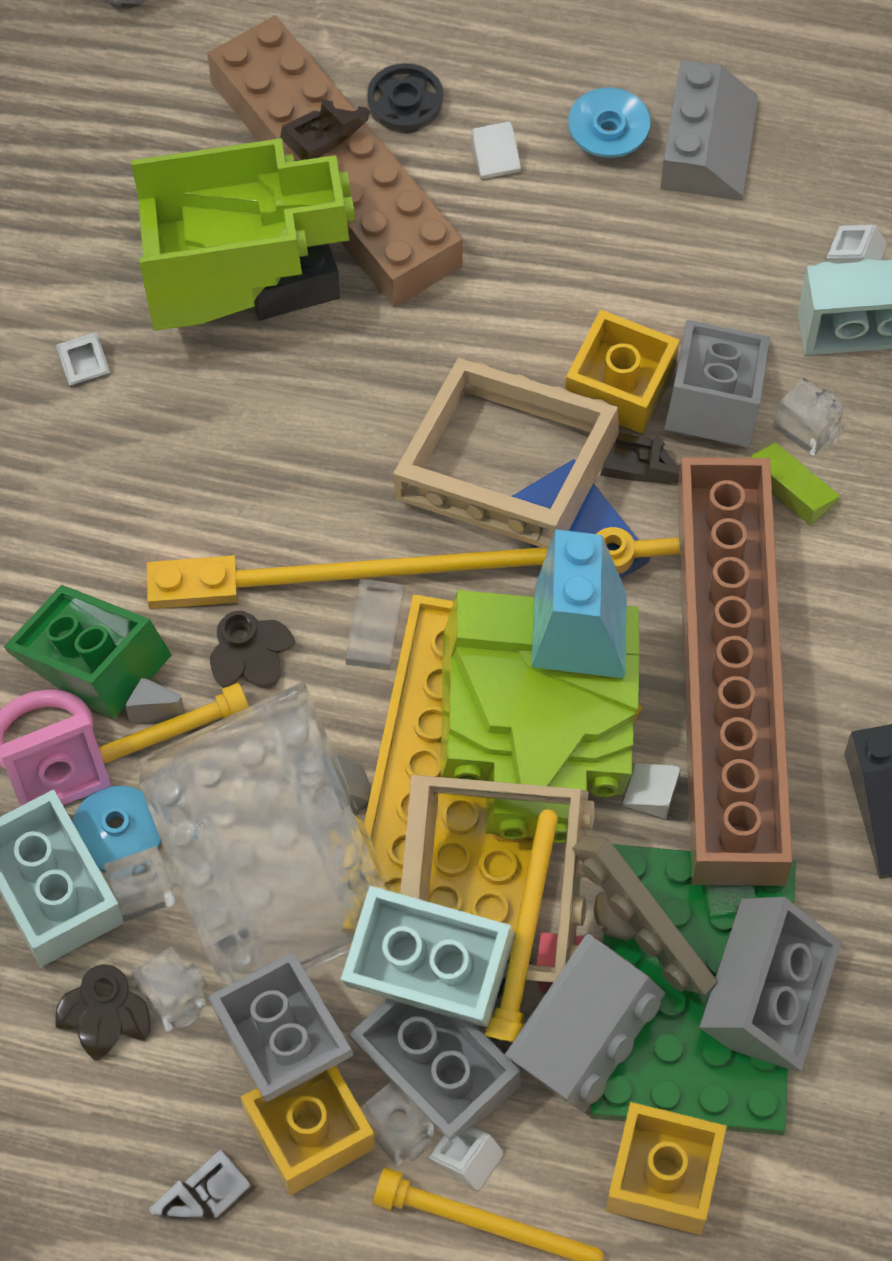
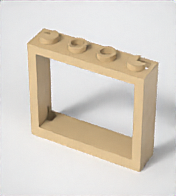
M458 357L393 472L396 500L549 549L555 529L569 531L619 434L618 407L600 399H591L571 393L562 387H552L530 380L520 374H510L491 368L482 362H472ZM465 393L591 432L551 509L424 468Z
M411 775L400 894L429 901L438 794L569 805L555 967L529 965L526 980L554 983L579 946L575 945L577 926H583L585 922L586 898L579 897L581 877H587L580 869L582 861L572 848L585 836V829L591 830L593 827L595 815L594 801H588L589 792L582 789ZM507 962V965H506V968H505V972H504L503 978H506V977H507V972H508V967H509V963H508V962Z

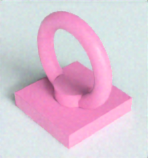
M57 689L37 690L13 699L0 709V767L6 769L20 806L53 789L62 805H66L112 786L93 733L94 722L92 712L80 697L70 692ZM55 707L64 709L73 715L70 718L4 743L5 733L9 726L25 713L40 708Z

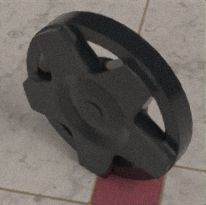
M411 63L394 64L379 71L371 80L367 90L368 108L374 120L387 128L404 131L405 133L417 132L420 128L433 122L441 112L443 106L442 84L433 72L423 66ZM399 74H409L404 80L392 77ZM427 81L433 86L436 94L425 90ZM376 89L383 96L377 102L374 101Z

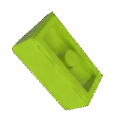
M776 442L750 457L770 458L772 494L810 526L840 499L838 493Z

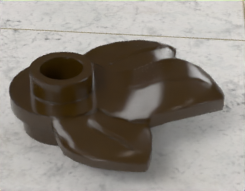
M245 611L230 612L221 619L217 627L219 644L210 656L213 676L222 688L234 684L242 676L247 682L257 687H275L281 674L280 660L277 653L284 652L294 646L296 643L290 630L279 621H258L253 615ZM243 630L247 633V636L241 639H234L232 634L235 631Z
M102 964L91 968L84 975L81 987L64 994L57 1005L55 1024L56 1028L63 1030L78 1028V1036L82 1047L93 1060L98 1061L112 1050L119 1040L121 1033L134 1039L146 1040L150 1031V1015L145 1000L129 991V984L125 974L115 966ZM102 979L110 980L113 985L112 993L107 997H100L96 993V985Z

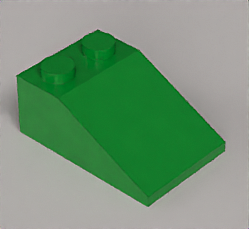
M61 585L4 646L7 653L54 686L80 697L91 710L115 719L126 708V703L141 678L150 680L172 656L149 618Z

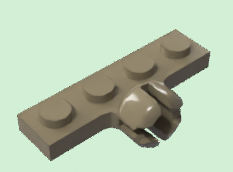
M585 835L572 849L582 861L580 869L584 875L594 884L601 886L606 894L599 893L595 899L594 917L597 925L603 926V933L609 937L626 941L635 939L646 953L658 959L665 968L662 971L663 977L676 990L680 992L686 990L705 995L718 981L610 840Z

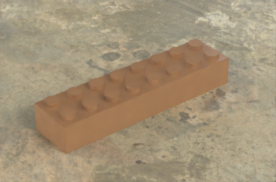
M276 15L207 52L212 85L258 141L279 139L282 126L314 110L320 111L322 100L333 101V106L338 109L356 111ZM366 123L342 143L321 156L336 155L339 172H348L355 222L347 223L349 241L341 243L393 307L463 267L462 237ZM283 142L284 155L293 154L294 161L302 160Z

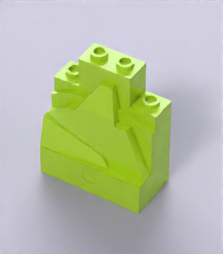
M282 138L131 160L139 203L143 257H139V263L153 331L205 324L206 322L254 307L255 298L265 287L277 285L281 277L302 274L300 257L308 256L307 247L349 241L347 223L355 222L354 207L348 172H339L336 155L294 161L293 154L284 155Z
M457 590L443 633L441 777L582 789L591 792L597 797L623 795L632 776L633 720L638 711L639 607H626L624 678L532 667L534 597ZM486 798V834H497L508 840L535 837L539 814L545 809H551L558 817L553 843H566L569 805Z

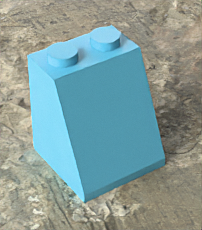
M555 529L534 590L532 667L624 678L626 664L627 593L602 535Z

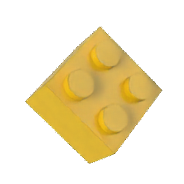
M600 309L566 376L565 389L571 393L591 399H600L610 405L617 406L619 425L644 434L677 366L680 339Z
M336 1065L268 1102H265L257 1088L240 1097L244 1114L289 1196L375 1150L374 1132Z
M630 1102L605 1211L702 1235L727 1126Z

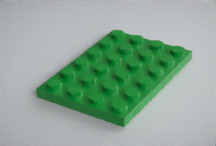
M613 844L714 978H716L742 898L786 897L794 904L796 860H792L786 886L692 885L691 851ZM604 933L603 944L647 975L665 992V995L661 999L660 1008L655 1017L645 1023L634 1039L633 1048L629 1056L623 1062L618 1063L606 1081V1088L602 1096L595 1103L591 1104L590 1118L626 1122L630 1102L726 1125V1131L783 1136L786 1123L788 1069L730 1050L699 1027L712 988L705 995L686 990L683 992L676 990L663 977L662 971L665 968L658 959L646 953L635 939L626 941L609 937Z

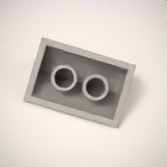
M687 60L680 61L660 189L742 201L758 95L722 65Z
M786 897L742 898L715 978L718 982L712 987L699 1028L730 1050L792 1071H802L842 942Z
M587 933L511 1044L505 1056L543 1087L585 1114L590 1105L599 1100L604 1093L606 1081L618 1063L623 1062L629 1056L633 1048V1041L645 1023L651 1021L657 1014L665 992L647 975Z
M386 999L349 1034V1037L449 1140L488 1118L522 1085L520 1070L475 1024Z

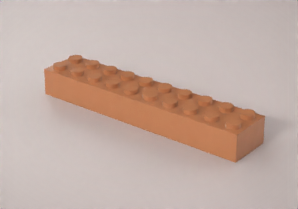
M681 457L677 489L692 885L786 886L792 866V844L770 458Z

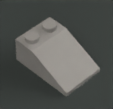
M687 320L664 430L676 432L684 437L697 436L715 440L727 446L739 445L749 448L761 402L770 337Z
M294 952L208 996L223 1031L265 1102L354 1056L351 1047Z

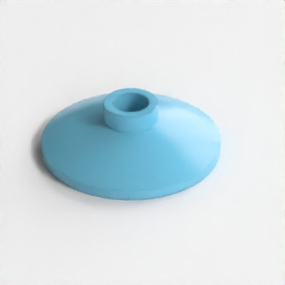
M598 88L585 93L576 100L569 112L568 128L575 143L584 151L598 157L616 158L628 155L642 146L650 131V115L645 104L634 94L618 88Z
M111 786L91 794L80 804L72 820L100 871L107 873L129 872L147 863L159 849L164 834L162 814L155 801L141 790L129 786ZM120 817L124 820V823L119 828H110L107 825L109 820Z

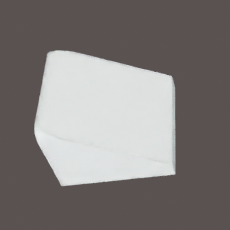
M511 122L478 127L471 131V147L481 180L521 172Z
M877 225L839 226L826 259L828 262L835 264L854 263L864 259L880 261L884 255L887 243Z
M97 332L55 345L69 386L110 373Z
M636 763L622 806L667 819L679 781L681 767Z
M471 1127L451 1140L444 1135L429 1156V1160L468 1187L478 1191L495 1169L504 1153L490 1134Z

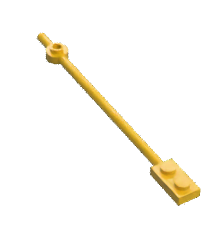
M617 527L604 528L596 533L603 536L606 545L616 543L620 546L617 550H609L618 574L628 570L633 564L634 558L680 555L679 537L633 540L627 531ZM539 547L237 570L235 555L147 562V602L149 609L238 603V588L536 566L543 565L548 549Z

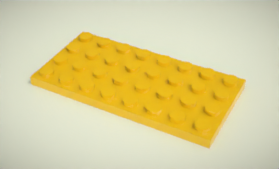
M415 594L412 597L342 924V931L345 934L355 935L369 886L400 894L411 775L441 777L443 633L454 602L451 600ZM438 794L428 902L511 925L513 931L516 932L534 837L508 840L497 834H486V797ZM511 948V951H510V955H509L508 961H510L512 948Z

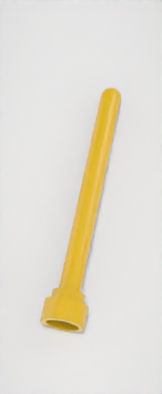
M239 682L222 688V694L214 696L216 700L214 702L100 746L99 750L104 764L220 718H223L224 722L233 719L235 723L252 716Z
M551 809L543 810L538 817L501 1007H495L494 1017H490L488 1028L486 1027L485 1036L514 1042L526 1024L522 1023L524 1013L519 1011L558 821L557 814Z
M384 1167L372 1205L390 1211L393 1206L402 1209L406 1205L573 1261L604 1260L602 1250L597 1247L410 1186L411 1181L402 1178V1172Z

